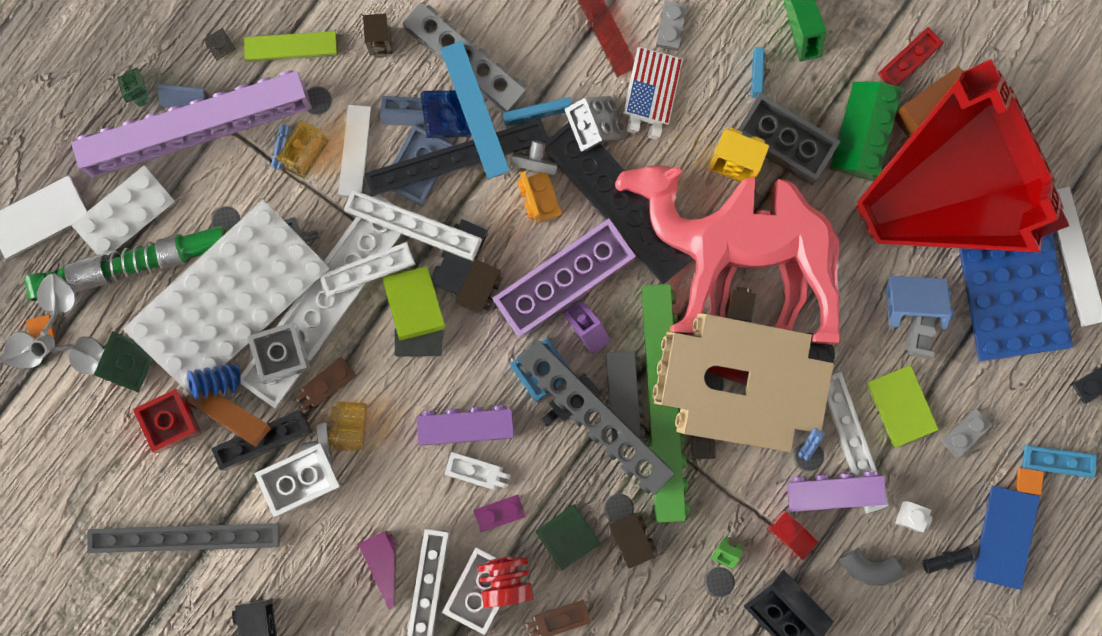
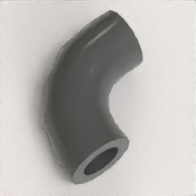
M856 548L838 559L854 579L867 585L884 586L898 581L905 576L903 569L893 556L880 562H873L867 559L859 548Z

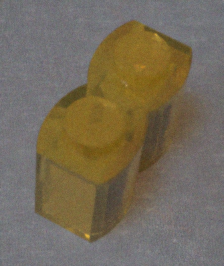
M337 401L336 406L332 407L331 420L335 421L334 430H330L329 444H333V449L363 451L367 416L366 403Z

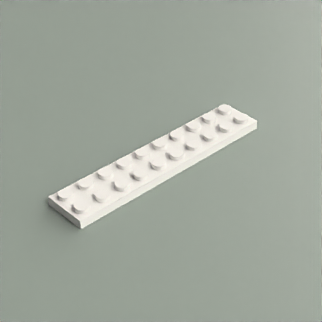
M381 195L373 196L374 198L392 204L391 202L383 198ZM356 217L324 262L330 268L326 272L392 248L403 234ZM319 278L296 299L277 327L292 322L298 325L310 363L366 284L327 298ZM253 358L242 373L240 384L277 409L302 373L265 384L260 382Z

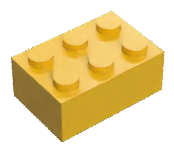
M724 128L707 170L739 182L746 178H756L760 172L769 145L765 144V141L761 138L743 136L740 130Z

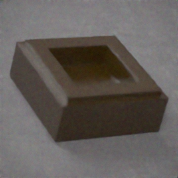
M691 436L692 459H716L715 439Z

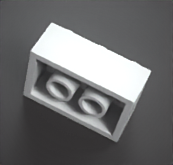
M476 547L442 613L485 635L499 607H483L481 591L491 588V583L479 582V578L490 575L489 571L478 572L477 566L498 557Z

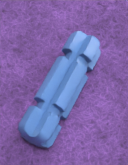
M280 125L278 134L280 136L277 137L273 153L275 158H272L271 167L276 170H283L286 161L284 158L287 157L290 144L289 137H291L293 131L288 125Z
M814 428L799 452L800 458H804L805 461L811 459L824 437L823 431H819L818 428Z

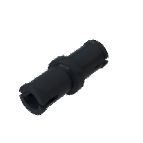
M969 546L952 552L947 550L942 552V555L924 559L923 567L927 574L946 568L951 570L956 565L973 561V553Z

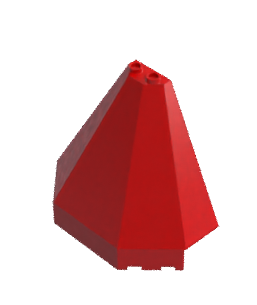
M992 59L961 72L857 201L858 205H856L859 216L861 218L864 217L868 224L866 229L869 236L874 238L877 244L1041 252L1044 236L1070 226L1063 212L1064 207L1060 194L1054 186L1055 179L1025 113L1012 87H1008L1005 77L1000 70L997 71Z

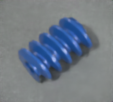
M236 363L231 364L230 367L227 364L221 368L214 366L212 370L209 367L204 368L203 371L195 369L193 373L188 370L187 382L189 390L195 400L199 399V392H202L204 398H207L210 390L214 397L217 396L218 389L221 390L223 395H226L227 388H230L232 394L236 393V387L241 383L240 370Z

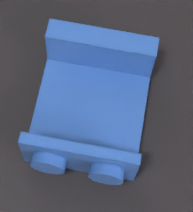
M904 276L889 277L885 291L889 327H899L902 316L910 315L940 317L941 330L947 329L949 321L953 320L954 308L950 306L951 289L947 288L946 279Z

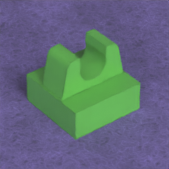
M726 536L715 549L711 559L733 569L740 560L743 551H741V543L739 542L735 547L729 545V537Z

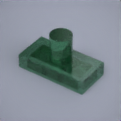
M138 67L117 77L122 97L126 103L134 100L136 105L141 107L149 102V98L146 95L148 93Z

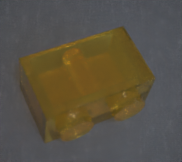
M300 120L276 159L287 171L305 179L329 140L319 128Z

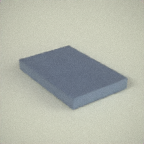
M414 124L393 164L454 145ZM439 176L392 191L423 207Z

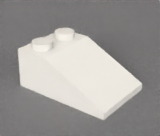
M321 443L254 473L273 517L284 515L340 487Z

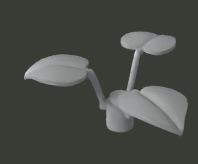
M51 273L42 280L37 291V300L40 307L45 311L53 310L47 325L36 339L27 332L19 331L13 333L6 341L0 362L17 368H33L38 366L49 352L56 353L61 350L73 349L69 354L71 366L80 373L94 374L104 350L100 342L92 337L82 336L77 340L76 346L68 344L56 347L54 338L47 334L58 311H69L76 301L75 292L71 285L57 274Z

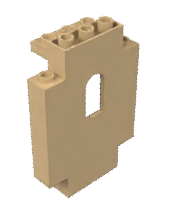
M697 314V318L694 319L692 326L694 336L666 332V336H664L661 343L663 354L662 360L657 365V374L659 376L658 382L653 388V398L655 404L680 408V413L677 414L675 420L676 432L791 452L795 429L811 432L814 428H818L819 431H822L834 363L808 358L811 334L709 314ZM711 366H721L748 371L745 395L710 389L704 381L706 370Z

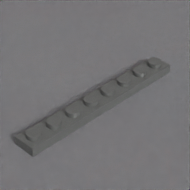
M279 523L87 529V553L280 547Z

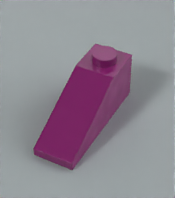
M384 531L358 545L388 609L395 607L396 603L395 547L398 545L392 533L388 535L387 531Z

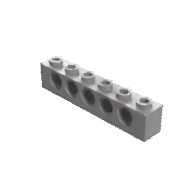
M420 2L403 21L404 29L444 63L445 61L440 50L445 47L442 45L443 42L447 39H452L455 43L462 41L467 54L472 56L470 63L482 95L502 112L514 110L526 96L525 85L516 77L512 79L508 76V71L501 64L497 63L495 65L490 61V56L483 49L477 50L472 46L473 42L465 34L459 35L451 22L447 19L441 20L437 16L438 12L432 6H425ZM429 25L437 26L436 31L432 33L427 32L425 29ZM481 68H486L490 71L484 77L479 76L477 72ZM502 82L507 85L504 91H497L495 89V85Z

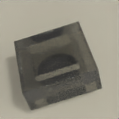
M223 28L203 39L216 61L236 50Z

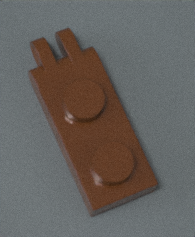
M340 357L300 389L302 394L296 397L295 401L300 403L305 398L307 399L301 406L303 411L310 406L316 408L357 375L345 359Z
M584 599L532 616L533 621L524 624L525 629L532 627L536 629V631L527 633V636H554L589 624L591 620Z

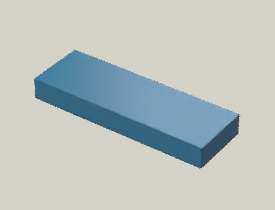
M567 97L502 113L504 124L507 127L566 113L565 108L572 105L571 98Z
M1024 445L1022 464L1024 469L1095 478L1096 454Z

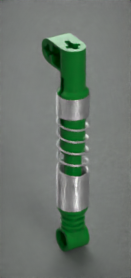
M219 226L185 236L176 234L157 239L155 244L151 241L147 242L145 247L136 245L133 250L125 248L122 253L113 251L110 257L102 254L63 265L61 269L53 272L28 275L24 277L28 301H38V288L42 280L51 273L57 274L69 283L75 293L110 284L112 276L115 281H118L119 274L121 273L130 278V274L137 273L141 275L142 271L149 270L153 272V269L156 267L164 269L189 262L190 258L203 255L230 228ZM114 253L120 255V257L112 259Z

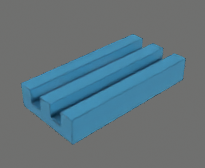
M755 47L753 52L751 98H758L759 94L763 93L764 47Z

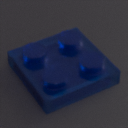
M432 90L420 93L426 138L470 137L472 135L455 90Z

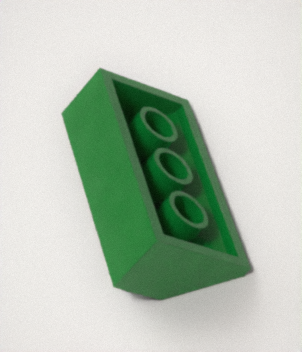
M883 82L852 83L838 140L841 142L834 151L830 170L870 181L876 179L883 166L903 88Z

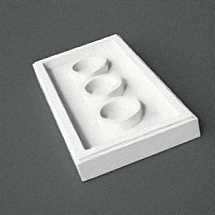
M69 175L0 210V249L5 259L9 260L71 228L75 221L88 212Z

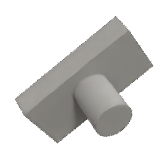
M532 141L530 155L514 152L511 157V166L556 175L558 170L557 163L543 159L546 143L541 141Z
M316 424L318 441L302 443L301 449L304 451L321 443L333 470L329 424Z

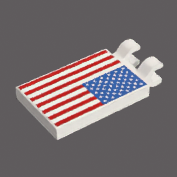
M643 47L637 49L623 115L629 116L626 132L632 134L638 132L640 121L650 123L647 138L657 140V137H661L662 125H669L683 61L682 58Z

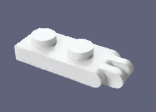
M453 452L450 454L444 475L493 490H497L498 486L507 489L508 484L499 482L500 477L509 480L511 477L509 474L502 473V467Z

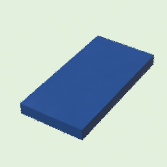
M991 486L973 579L1022 590L1039 496Z

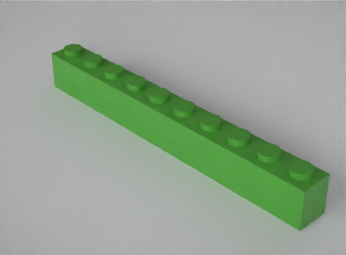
M671 284L642 286L641 296L651 449L676 473L654 495L655 522L686 521L685 516H689V502H684V492H688L687 478H683L682 468H686V455L681 454V445L685 444V435L676 432L677 427L675 426L676 416L680 413V408L655 404L653 398V388L657 384L659 376L657 374V365L662 360L663 354L661 343L664 336H666V332H670V326L677 323V314L672 313V304H676L675 290H671Z

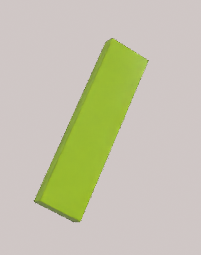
M336 31L244 37L246 62L338 55Z

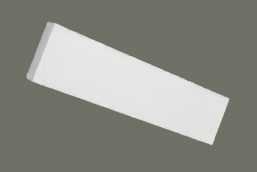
M348 105L338 195L341 197H349L352 189L363 193L372 111L370 106Z
M405 242L328 271L320 277L325 294L329 298L416 264L408 243Z

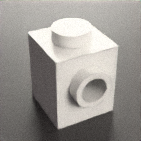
M903 501L895 524L924 533V530L928 529L931 525L932 516H930L932 510L909 501Z

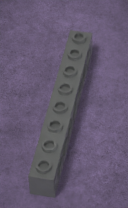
M537 340L518 359L522 364L520 369L527 376L531 377L533 375L539 380L537 383L538 387L546 394L550 391L556 397L553 401L562 410L567 408L573 414L570 418L579 427L584 425L589 430L587 435L595 443L600 441L606 447L604 452L611 459L615 460L617 458L623 463L622 470L630 477L635 475L641 481L638 485L647 494L650 492L654 495L657 494L676 475L542 341ZM548 362L550 371L548 374L542 375L539 370L540 366ZM560 379H565L567 387L564 391L559 392L556 388V383ZM577 395H581L584 399V404L581 408L576 409L573 405V399ZM593 412H598L601 415V421L597 425H592L589 419ZM611 428L616 429L618 432V438L614 442L608 441L606 437L607 431ZM627 445H632L635 449V455L631 459H627L623 454V450ZM644 462H649L653 468L652 473L648 476L643 475L640 471V467Z

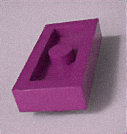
M518 495L473 510L480 532L526 517Z

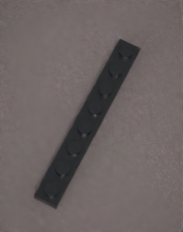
M541 119L496 132L504 155L530 148L534 140L544 143L548 140ZM470 140L364 173L370 195L373 197L482 162L474 140Z

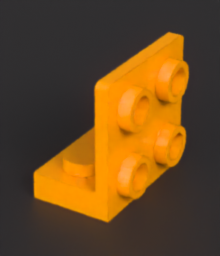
M525 171L520 172L521 179L517 180L521 197L527 198L525 208L529 220L534 218L535 224L562 216L549 175L547 173H539L526 177Z

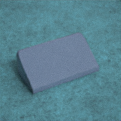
M159 84L157 86L160 104L163 107H184L190 105V102L193 100H206L209 96L203 88Z
M382 96L380 109L382 124L427 125L428 98Z

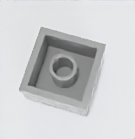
M294 322L247 336L260 382L267 384L311 370L298 325Z

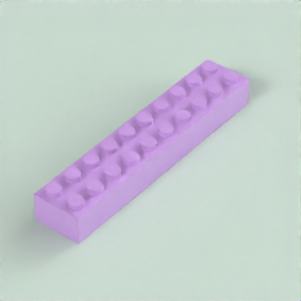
M289 70L282 72L279 77L273 79L269 77L257 81V84L251 86L240 85L235 88V91L229 93H215L212 96L213 98L196 99L191 101L190 105L184 107H171L168 109V112L162 114H148L145 116V119L140 121H126L121 127H107L100 130V133L92 136L91 134L81 135L77 138L78 140L71 142L78 168L91 178L307 111L312 109L305 84L299 73Z

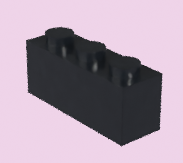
M461 219L460 224L456 223L453 228L482 239L474 258L477 259L488 236V231ZM443 250L441 257L444 259L441 266L437 265L431 278L434 279V286L458 296L473 261Z

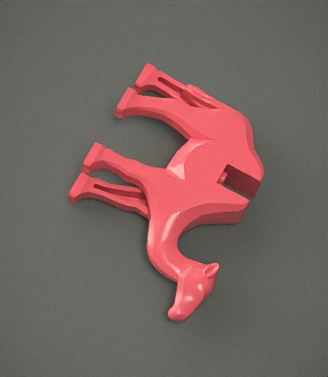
M655 165L627 170L618 176L615 182V187L618 191L628 190L649 199L650 220L656 235L663 242L689 254L696 260V273L691 284L689 305L685 317L680 322L670 326V332L694 335L692 330L693 321L697 318V314H703L708 296L710 304L709 315L725 318V307L729 297L730 283L737 269H763L778 266L783 283V304L773 327L791 331L799 311L807 300V283H809L820 306V326L812 334L811 343L831 345L840 343V333L838 331L840 328V296L838 294L840 240L827 217L810 206L793 183L778 179L771 186L770 211L759 210L756 211V214H753L755 177L746 178L736 187L717 212L701 219L688 220L680 217L675 209L677 182L682 172L681 168Z

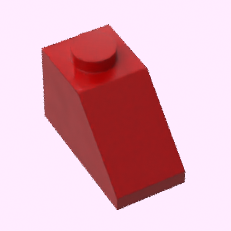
M781 511L766 529L802 560L808 556L818 543L800 523L785 511Z

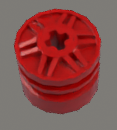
M509 556L497 558L477 566L478 572L489 571L490 575L479 578V582L491 583V588L481 591L484 608L506 606L534 600L531 583L520 582V577L530 574L529 570L518 571V566L528 564L527 557Z

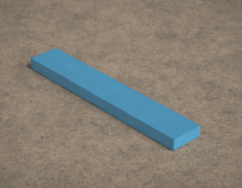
M460 41L441 48L440 50L488 180L509 173L507 161L463 42Z

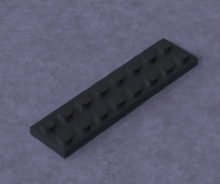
M570 122L545 142V152L558 164L562 172L605 220L610 219L630 249L662 285L693 260L689 254L668 245L656 235L650 220V202L648 198L628 190L618 191L616 189L615 182L618 176L625 170L601 143L588 151L581 152Z

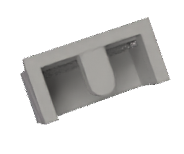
M912 316L905 349L908 351L907 355L924 359L934 356V352L929 351L931 339L936 334L934 329L936 317Z

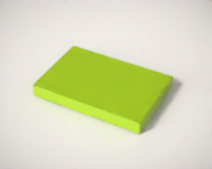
M428 266L382 277L399 341L445 329Z
M911 365L866 383L894 448L939 430Z

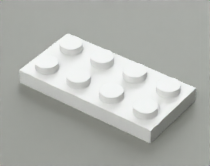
M143 166L75 221L72 227L97 255L106 254L110 256L113 251L120 248L176 201L147 167Z

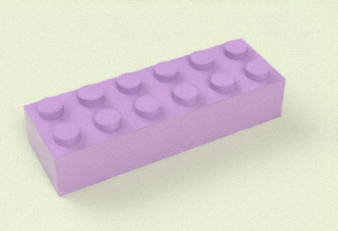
M608 218L492 299L515 334L521 339L635 261L636 256Z

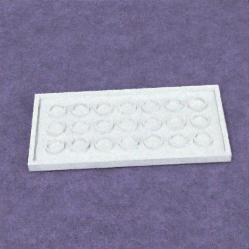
M263 199L124 326L123 330L192 395L187 382L188 370L193 373L195 369L203 371L206 367H209L211 370L214 366L221 368L249 343L247 336L261 332L330 268Z

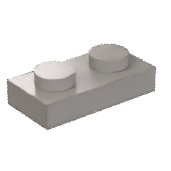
M665 0L656 47L678 51L687 9L686 4Z
M973 409L940 441L956 458H959L992 425L977 409Z

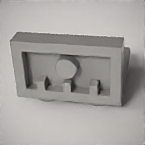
M611 96L584 97L565 108L581 152L588 151L605 141L624 140L627 138L625 126L620 120L616 103L612 100Z

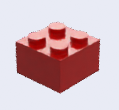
M180 389L169 391L132 409L153 453H161L202 433L189 404L186 402L187 399Z

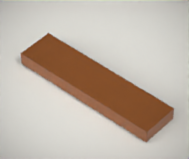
M211 390L207 398H204L202 392H199V399L195 400L192 394L186 401L191 407L255 447L271 429L268 424L220 394L214 397Z

